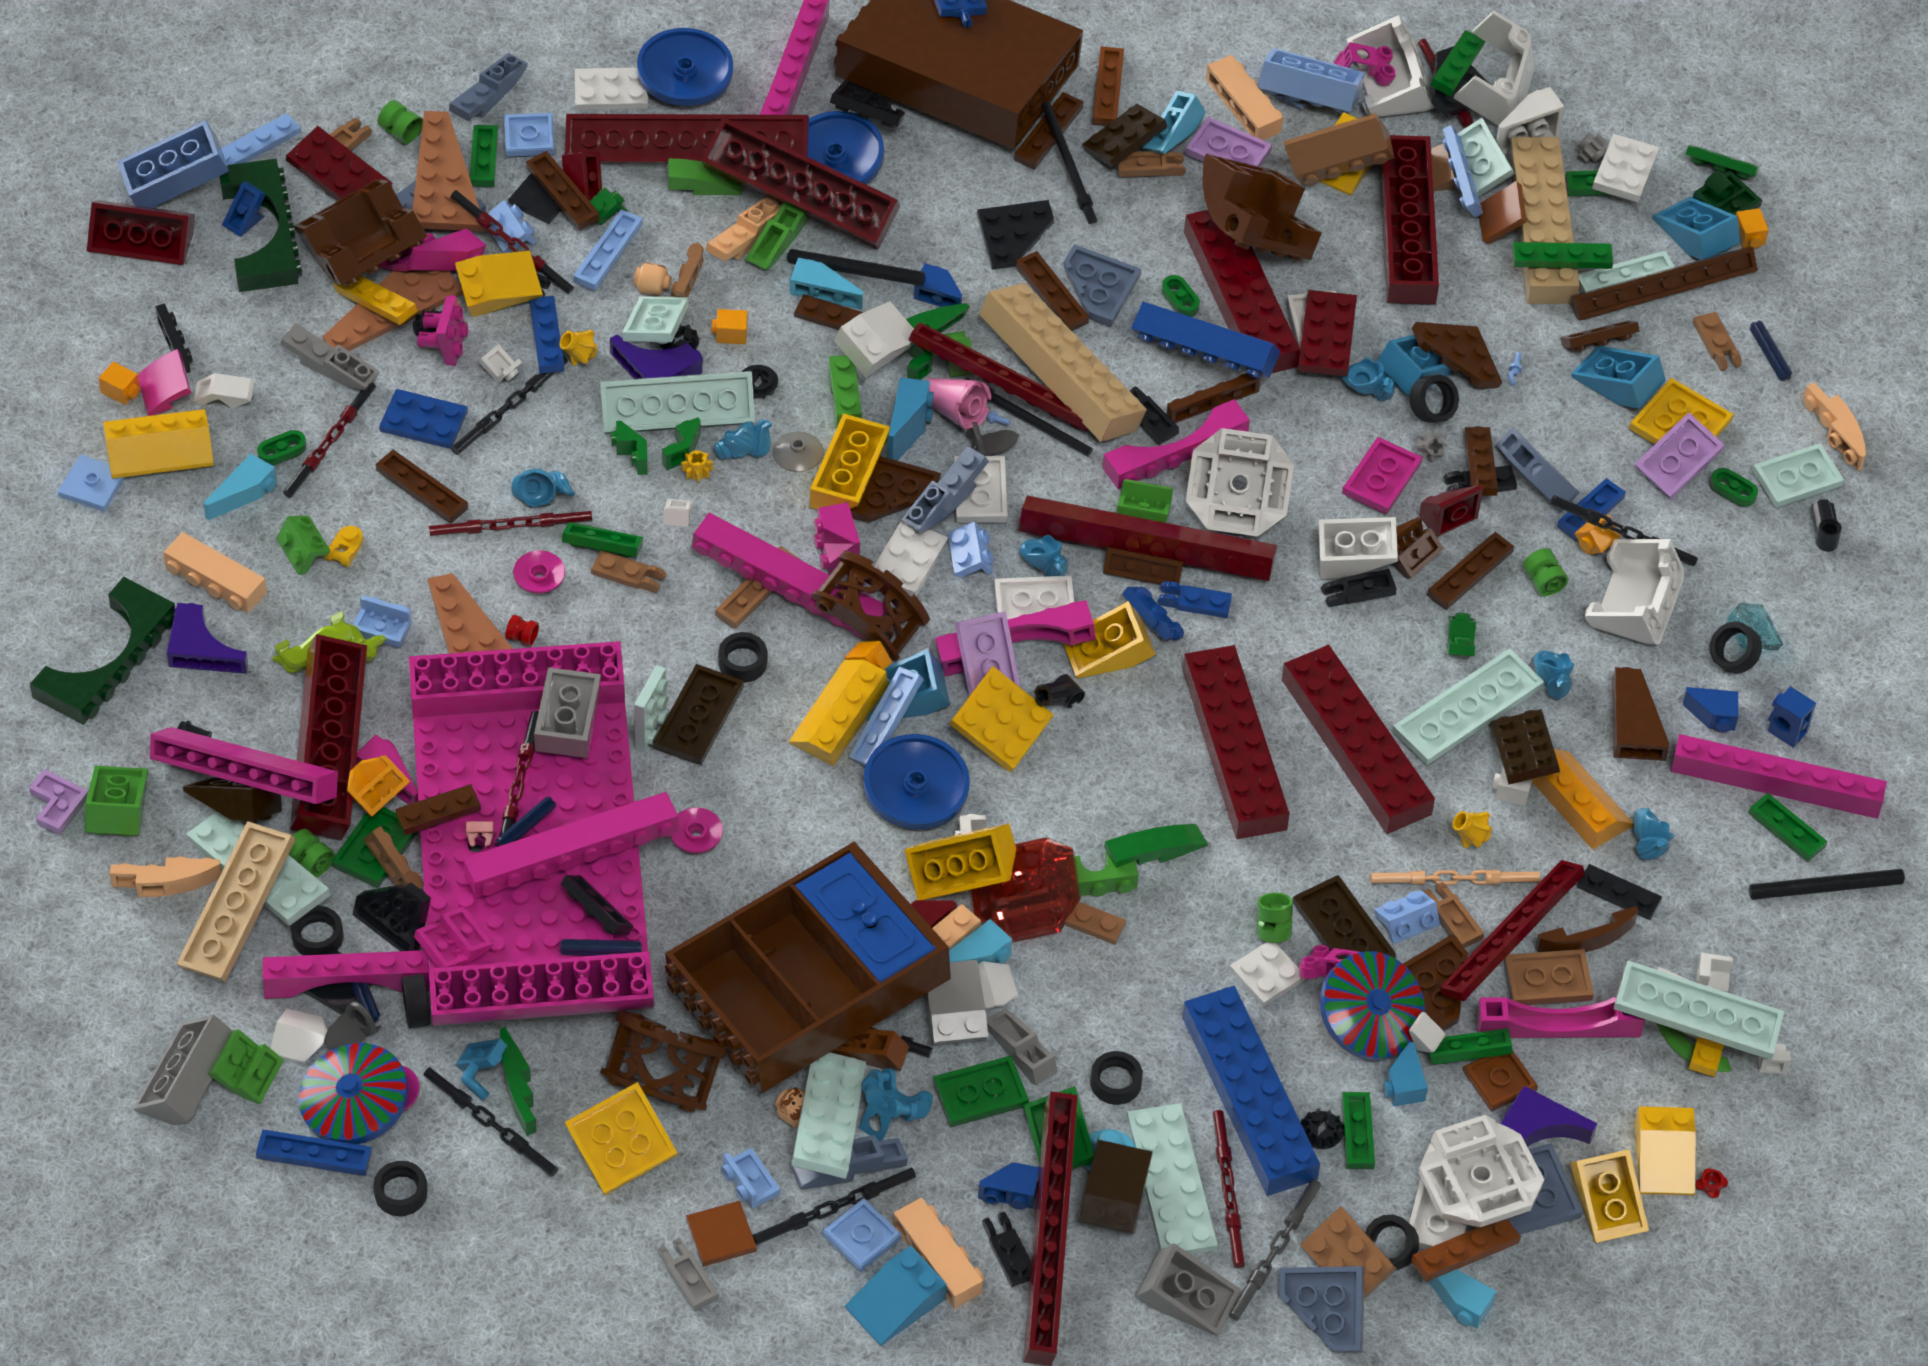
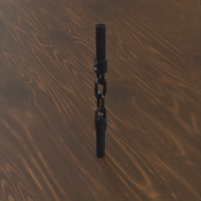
M563 355V360H564V365H565V364L568 363V360H567V358ZM556 372L534 375L525 383L526 387L515 391L506 399L502 407L491 411L476 423V427L451 447L453 453L458 455L478 437L490 431L502 420V415L510 408L518 407L526 400L528 392L535 393ZM519 394L521 399L513 405L511 399ZM495 414L497 419L493 422L490 417Z
M1556 495L1551 499V505L1583 518V521L1603 529L1609 528L1626 539H1659L1655 536L1648 537L1640 530L1618 524L1600 512L1591 508H1583ZM1601 518L1606 520L1605 525L1599 523ZM1628 530L1637 533L1636 538L1626 535ZM1675 548L1680 561L1691 566L1696 565L1698 557Z
M431 1067L425 1070L424 1076L449 1095L454 1103L458 1104L462 1109L468 1106L472 1110L473 1118L483 1126H492L499 1131L501 1140L517 1153L525 1155L551 1177L557 1173L558 1167L533 1149L527 1140L513 1129L503 1128L495 1122L494 1114L481 1105L475 1106L471 1103L472 1097L461 1089H457ZM480 1110L491 1117L487 1118V1122L476 1115L480 1114ZM508 1132L514 1135L510 1141L504 1137L508 1136Z
M911 1167L876 1183L873 1181L863 1185L836 1201L822 1203L814 1207L810 1212L805 1214L804 1212H799L790 1216V1219L753 1234L755 1244L758 1245L793 1229L796 1231L806 1227L809 1221L816 1218H826L835 1214L844 1206L851 1203L857 1204L863 1198L870 1200L877 1197L885 1190L916 1178L915 1171ZM861 1192L863 1197L855 1200L856 1196L854 1194ZM831 1205V1211L820 1215L821 1211L819 1209Z

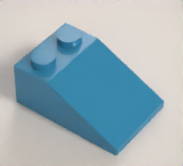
M1692 197L1653 215V220L1688 255L1699 260L1712 257L1722 251H1728L1732 246L1741 242L1738 217Z
M1415 335L1389 340L1377 362L1383 365L1384 374L1394 379L1393 381L1399 386V389L1408 396L1414 383L1421 377L1439 374L1448 376L1454 372L1440 362L1442 358L1431 350L1427 353L1420 348Z
M1597 346L1571 373L1573 379L1621 406L1638 409L1666 381L1659 356L1604 346Z
M900 377L888 436L889 459L898 461L925 432L926 423L932 422L933 408L931 407L933 405L934 392L930 391V381Z
M929 649L889 665L885 669L888 684H890L899 667L919 674L924 679L902 718L928 715L950 705L942 664ZM881 698L878 700V702L876 703V705L874 706V708L872 709V711H871L870 714L868 715V717H867V720H868V721H869V719L871 718V716H872L874 710L876 709L878 703L880 702Z
M910 1245L889 1260L845 1305V1308L881 1347L946 1300L947 1283Z

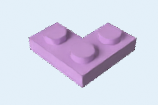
M43 769L29 787L31 795L48 802L36 817L37 824L60 835L86 802L89 790Z

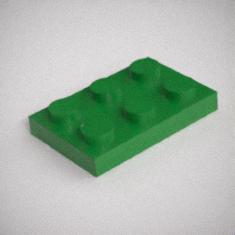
M385 807L372 817L366 812L332 859V867L379 888L387 877V873L363 839L381 826L384 832L391 836L393 845L398 852L403 854L418 832L404 835L396 813Z
M1011 1055L933 1076V1084L950 1127L1023 1108V1104L1029 1103L1028 1096Z
M1075 1086L1060 1091V1093L1078 1095L1072 1170L1092 1163L1095 1154L1079 1093ZM1048 1096L1023 1104L1039 1164L1044 1110Z

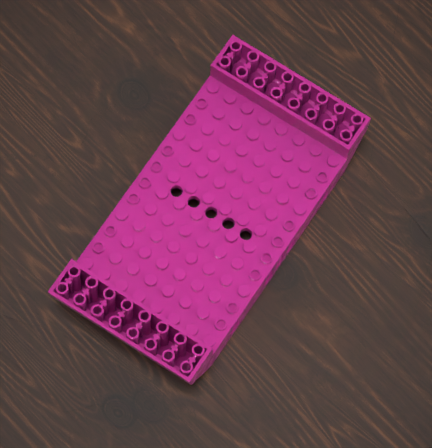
M621 641L409 656L418 801L472 784L481 804V811L420 831L424 892L431 897L426 926L439 922L441 914L464 907L493 943L491 949L464 966L438 968L429 957L433 1026L618 1012V1010L654 1009L650 952H648L638 845L624 849L619 853L609 854L595 861L585 862L568 870H560L548 874L544 878L533 879L521 883L517 887H509L497 891L490 896L475 898L464 872L463 858L496 848L497 846L495 841L500 835L504 808L509 803V791L512 783L515 781L520 746L524 742L531 712H539L548 667L601 674L593 735L588 758L534 750L530 766L526 770L523 794L518 801L517 808L519 813L516 822L545 797H551L556 802V808L520 839L634 802ZM515 786L513 794L518 796L520 788ZM466 821L494 822V836L490 847L485 846V838L482 834H479L475 840V845H480L483 849L479 852L469 850L471 846L466 833ZM566 875L582 876L634 926L629 935H611L602 928L603 924L599 920L589 916L584 910L585 907L580 902L573 900L567 895V890L560 884ZM562 939L640 941L642 943V952L597 956L562 955L560 947Z

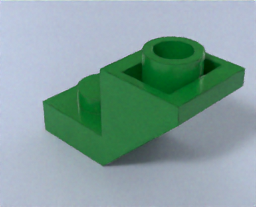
M916 345L910 347V356L913 359L907 366V378L922 380L932 372V352L927 349H921Z
M699 417L676 425V441L678 443L670 444L662 449V464L666 470L681 465V462L685 461V454H690L695 450L701 436V420Z
M616 421V431H611V446L617 447V455H632V466H637V475H648L647 440L624 422Z
M1458 612L1455 613V616H1449L1448 654L1475 657L1476 620L1471 618V614Z

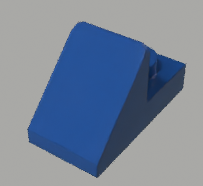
M242 182L222 225L238 236H243L265 217L258 210L266 194L249 182Z

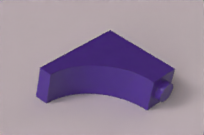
M618 334L609 339L610 354L633 379L702 374L703 357L698 350H694L688 343L672 349L650 350L623 341Z
M177 603L167 649L169 667L247 674V651L230 648L220 643L210 634L205 626L203 605Z
M1524 1086L1500 1124L1521 1134L1528 1147L1540 1140L1556 1137L1576 1139L1590 1144L1595 1136L1598 1123Z

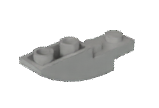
M297 323L281 339L280 345L301 358L300 364L344 386L366 390L379 375V370L339 344L334 348Z

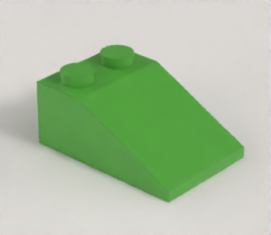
M95 765L85 803V832L96 835L120 834L125 837L139 835L143 817L148 769Z

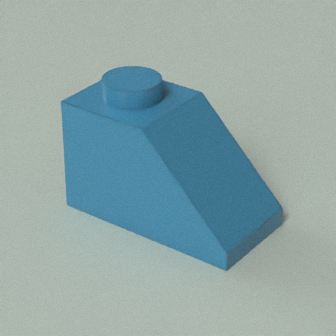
M1414 1042L1407 1044L1389 1069L1387 1081L1383 1084L1386 1098L1391 1097L1393 1107L1424 1102L1426 1099L1428 1088Z

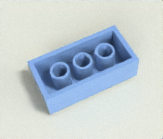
M1273 48L1264 60L1258 88L1264 89V92L1277 95L1279 93L1287 95V98L1290 100L1300 101L1302 99L1309 101L1311 105L1316 107L1328 106L1332 107L1336 112L1347 113L1352 111L1360 98L1365 72Z

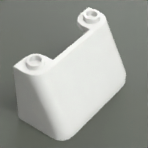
M1399 15L1347 38L1348 43L1362 44L1375 47L1376 49L1381 46H1387L1393 52V59L1389 65L1394 67L1396 76L1389 86H1382L1377 83L1373 76H1369L1368 66L1357 63L1360 71L1365 72L1363 83L1367 95H1365V101L1362 104L1367 115L1376 113L1378 117L1427 112L1435 108L1431 103L1432 94L1417 46ZM1357 50L1358 56L1366 59L1368 53L1364 50Z
M1614 539L1611 549L1607 552V563L1613 570L1612 577L1602 603H1590L1589 607L1585 610V619L1593 628L1647 645H1659L1683 583L1684 569L1671 539Z

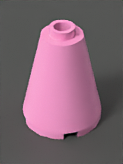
M929 378L926 380L930 381V391L934 392L932 407L966 430L973 427L972 422H977L978 426L984 422L990 409L986 407L987 399L991 400L990 389L986 383L978 380Z

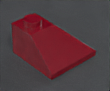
M1477 485L1442 492L1436 496H1429L1421 502L1419 517L1422 518V521L1428 528L1432 529L1436 537L1469 523L1479 516L1483 487Z

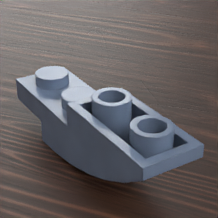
M510 53L506 54L480 73L478 83L450 102L449 111L467 121L476 115L483 118L514 87L526 70L528 63Z
M1514 427L1496 444L1506 457L1550 500L1556 495L1572 502L1580 493Z
M967 446L938 483L933 480L901 520L920 533L938 524L950 515L977 487L974 480L989 463L988 459Z
M876 1135L853 1139L846 1179L792 1166V1170L802 1190L852 1182L854 1175L859 1173L903 1167L907 1165L908 1157L899 1138L878 1141Z

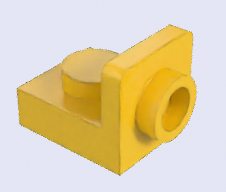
M1698 1037L1688 1069L1715 1077L1724 1045Z

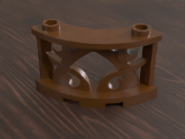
M845 550L839 557L841 562L819 590H815L812 593L816 605L821 612L835 616L850 625L867 642L881 641L890 659L897 661L900 658L899 653L921 625L925 626L929 622L930 617L915 594L910 597L901 587L904 583L887 569L883 573L872 566V560ZM847 573V582L841 581V579ZM867 583L871 585V587H865L863 585ZM835 587L847 589L837 591L834 596L830 595ZM877 591L881 592L884 595L883 607L887 616L865 614L858 593L872 594ZM890 601L895 606L893 609L891 607ZM907 621V624L902 629L900 624ZM895 630L897 637L891 643L890 640L893 637Z
M618 1010L616 1021L619 1022V1026L606 1067H602L600 1071L601 1074L608 1077L607 1082L623 1087V1085L629 1087L638 1082L645 1094L680 1104L679 1108L688 1112H695L696 1109L706 1111V1102L720 1058H724L727 1048L714 1040L680 1031L678 1036V1034L673 1033L671 1030H666L667 1026L655 1022L642 1014ZM648 1036L652 1040L651 1047L640 1048V1045H646L644 1039ZM663 1042L668 1043L669 1058L680 1069L669 1076L654 1079L647 1070L641 1054L652 1053L659 1049ZM679 1049H684L687 1053L685 1057L681 1058L689 1061L686 1064L677 1057ZM626 1052L632 1054V1057L624 1059ZM709 1055L704 1073L697 1070L696 1068ZM622 1063L629 1065L628 1072L620 1070ZM638 1073L641 1080L635 1078L634 1076ZM689 1074L701 1079L696 1096L687 1095L683 1091L684 1085H689L691 1088L695 1087L693 1080L686 1077ZM672 1085L673 1092L663 1089V1087Z

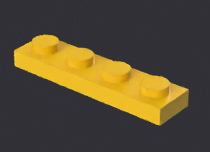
M361 275L358 276L359 280L349 286L334 284V288L339 294L399 325L418 312L415 303Z

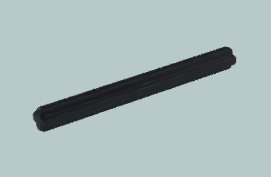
M790 249L787 254L788 262L796 264L797 259L802 258L821 262L837 272L923 286L926 280L925 272L797 249Z
M1891 869L1756 883L1749 885V896L1752 900L1898 885L1904 883L1905 875L1903 869Z

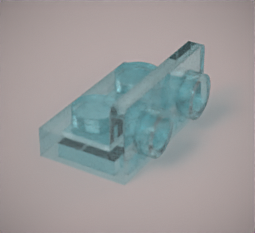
M1739 603L1726 619L1727 622L1737 621L1744 623L1757 632L1762 641V650L1778 651L1783 645L1763 604ZM1735 634L1734 636L1744 654L1748 646V639L1744 634Z

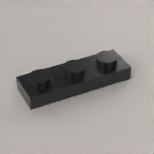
M165 303L155 306L157 321L170 351L172 352L176 349L180 351L186 373H190L189 363L193 362L190 349H185L183 346L185 340L182 331L175 328L177 322L174 313L168 312Z
M1591 864L1588 865L1577 887L1623 909L1637 906L1639 910L1638 915L1648 920L1652 919L1662 899V896Z
M566 875L560 884L567 890V895L573 900L580 902L585 907L584 910L589 916L599 920L603 924L602 928L611 935H629L634 926L582 876Z

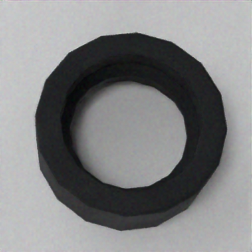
M1440 374L1424 376L1418 379L1411 388L1410 406L1415 416L1421 421L1427 423L1447 421L1458 409V389L1447 376ZM1430 384H1436L1443 394V406L1440 412L1435 414L1426 405V390Z
M1737 621L1727 622L1720 626L1710 641V654L1713 661L1721 668L1732 673H1743L1753 668L1762 653V641L1759 634L1746 624ZM1735 634H1744L1748 639V646L1743 656L1733 662L1725 659L1724 647L1726 642Z
M739 632L729 635L719 645L718 665L721 673L744 680V683L758 679L766 671L768 651L766 644L760 637L752 633ZM744 648L756 652L758 660L751 665L738 666L731 663L727 657L730 652Z
M317 905L291 925L293 945L299 954L303 956L327 955L333 949L338 951L342 946L344 934L341 918L334 910L328 907ZM315 922L327 923L333 927L334 931L330 938L321 942H309L302 938L301 932L305 926Z
M418 974L402 977V991L408 1027L429 1026L431 1023L424 975Z
M1122 1051L1107 1052L1099 1056L1092 1065L1090 1086L1099 1100L1112 1105L1126 1104L1138 1096L1142 1086L1143 1070L1134 1056ZM1113 1066L1122 1067L1131 1073L1133 1080L1129 1086L1115 1089L1106 1086L1100 1080V1075L1106 1068Z
M409 1161L387 1163L379 1169L374 1178L373 1188L377 1205L385 1213L392 1216L414 1214L422 1208L427 1199L428 1189L425 1174L416 1164ZM408 1177L416 1182L417 1191L409 1198L396 1200L385 1195L384 1186L393 1178Z
M1394 1214L1382 1215L1374 1219L1367 1226L1365 1232L1376 1244L1378 1235L1387 1227L1395 1226L1404 1231L1407 1237L1404 1251L1395 1258H1389L1397 1268L1396 1270H1400L1411 1263L1413 1254L1418 1253L1419 1236L1416 1229L1404 1218Z

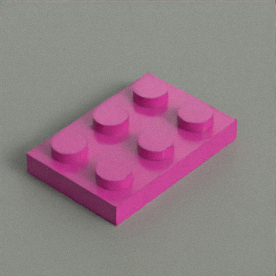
M1377 437L1344 485L1342 494L1384 514H1388L1422 464L1423 457Z

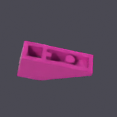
M466 228L413 247L407 267L410 270L457 271L456 262L483 255L486 244Z
M378 735L373 736L357 752L356 765L362 760L386 755L410 780V783L396 796L408 805L418 802V791L394 744L387 739H382Z

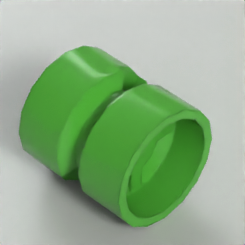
M397 100L388 102L378 116V125L389 134H393L396 139L404 144L412 142L422 131L423 119L413 111H407V107Z
M1549 548L1536 550L1523 562V568L1530 579L1533 580V584L1539 594L1543 597L1560 592L1568 584V576Z
M308 829L299 830L293 835L296 840L288 855L318 878L331 867L332 859L335 857L334 851L325 843L320 842L318 837Z
M1277 892L1267 893L1259 897V918L1257 920V934L1259 938L1272 943L1284 942L1291 938L1293 924L1291 918L1293 915V901L1291 897Z

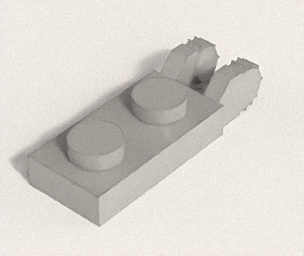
M680 1238L673 1241L674 1249L680 1255L675 1259L672 1258L666 1247L662 1246L657 1249L659 1256L666 1265V1269L694 1312L719 1299V1293L693 1253L688 1251Z

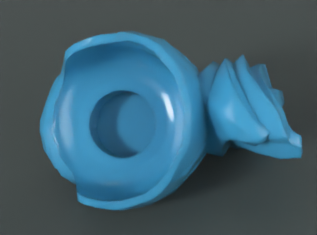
M1364 358L1360 362L1349 366L1348 376H1342L1347 386L1361 394H1373L1378 401L1389 400L1395 393L1394 379L1384 376L1383 365L1370 358Z
M761 419L754 426L752 421L743 423L736 431L727 430L723 439L714 445L717 456L723 460L731 459L732 457L743 458L747 454L753 457H763L770 451L771 439L769 428L772 427V423L769 420Z
M536 468L526 470L520 475H516L511 485L513 496L520 501L523 500L526 505L531 507L549 504L554 499L556 493L575 496V492L572 490L565 474L555 470L550 473Z
M1045 535L1040 539H1028L1021 544L1019 548L1021 557L1033 568L1044 571L1045 577L1065 576L1068 571V560L1065 559V556L1060 555L1062 549L1061 542L1056 541L1052 536Z
M1548 650L1536 653L1533 663L1538 676L1547 684V694L1550 698L1560 700L1569 693L1573 684L1569 675L1574 668V663L1571 662L1568 653L1557 654Z
M1649 808L1638 809L1633 819L1634 833L1639 840L1636 845V852L1643 860L1657 859L1667 852L1670 845L1669 841L1674 838V834L1669 832L1670 825L1667 822L1658 820Z

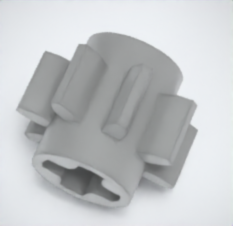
M1589 133L1578 144V147L1581 149L1578 155L1586 162L1590 158L1596 162L1606 152L1607 148L1604 144L1607 140L1599 133L1595 137Z
M1427 429L1426 435L1417 434L1418 440L1414 447L1420 451L1418 453L1419 456L1426 457L1429 461H1434L1435 456H1444L1442 452L1447 444L1441 439L1443 437L1442 433L1437 432L1434 434V430Z

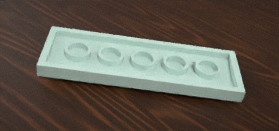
M751 371L600 381L604 433L616 431V421L624 422L634 431L676 428V425L681 424L683 421L692 420L697 417L701 420V426L736 424L748 421L755 422Z
M1509 648L1393 725L1392 732L1426 765H1429L1490 724L1491 721L1496 720L1544 687V681Z
M216 812L186 835L187 839L205 856L219 859L221 869L223 870L245 825L241 823V820H230ZM288 855L264 906L290 926L331 896L327 886Z
M1627 961L1614 1005L1615 1010L1769 1060L1774 1055L1784 1015L1783 1010L1631 961Z
M829 1052L809 1065L792 1166L846 1179L866 1061Z
M1181 1103L1127 1111V1119L1136 1148L1153 1151L1145 1191L1160 1250L1173 1243L1189 1254L1217 1250L1218 1245Z

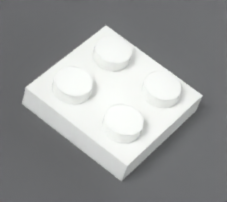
M1272 942L1264 943L1229 967V971L1262 1007L1305 981V978L1300 976L1299 968L1276 943Z

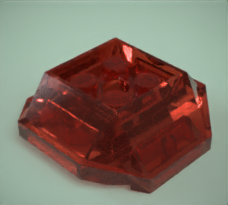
M1047 837L1015 844L1016 853L1009 881L971 889L974 915L981 920V925L991 919L1012 938V942L1061 932L1066 924L1065 920L1073 912L1081 899L1076 857L1073 848Z

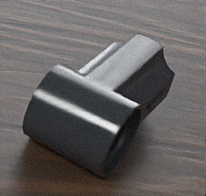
M1820 499L1811 506L1817 535L1816 545L1820 550L1830 552L1838 547L1842 526L1837 521L1834 503L1829 502L1828 499Z
M1068 674L1061 675L1052 683L1037 685L1034 690L1035 702L1040 707L1064 703L1068 708H1072L1074 703L1077 702L1079 704L1085 697V692Z

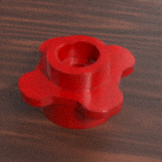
M1711 1168L1705 1169L1702 1178L1697 1179L1695 1182V1187L1708 1193L1710 1198H1718L1721 1189L1728 1186L1727 1178L1720 1171Z

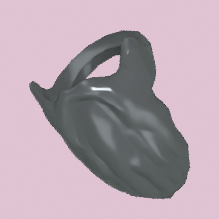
M972 422L973 427L966 431V435L973 441L971 448L984 456H994L1006 452L1017 443L1019 434L1012 430H1000L981 436L977 422Z
M356 999L347 1005L344 1014L340 1015L328 1028L325 1036L327 1048L333 1050L347 1044L362 1043L365 1038L374 1035L381 1028V1025L375 1027L370 1013Z

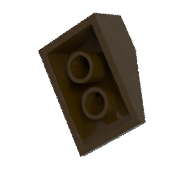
M210 777L183 786V792L230 820H241V823L246 825L247 821L256 824L258 820L271 819L272 814L282 811L281 794L226 779Z
M1098 1140L1079 1221L1135 1234L1153 1151Z

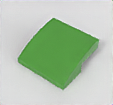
M237 1029L231 1032L208 1075L237 1095L260 1104L284 1059L265 1043L257 1045L242 1031Z

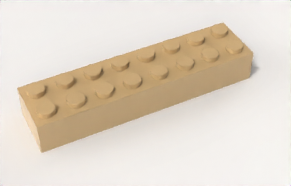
M1511 137L1508 160L1515 172L1511 176V183L1517 181L1522 185L1527 221L1517 228L1519 242L1574 243L1559 137ZM1523 267L1527 304H1573L1572 295L1578 294L1580 287L1577 268Z
M1026 283L988 292L979 315L1056 396L1083 420L1082 423L1100 442L1134 433L1138 430L1147 409Z

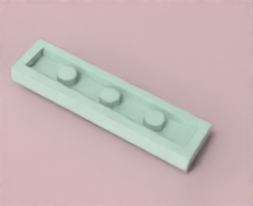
M1662 251L1614 264L1612 269H1595L1578 274L1579 289L1583 293L1675 266L1667 252Z

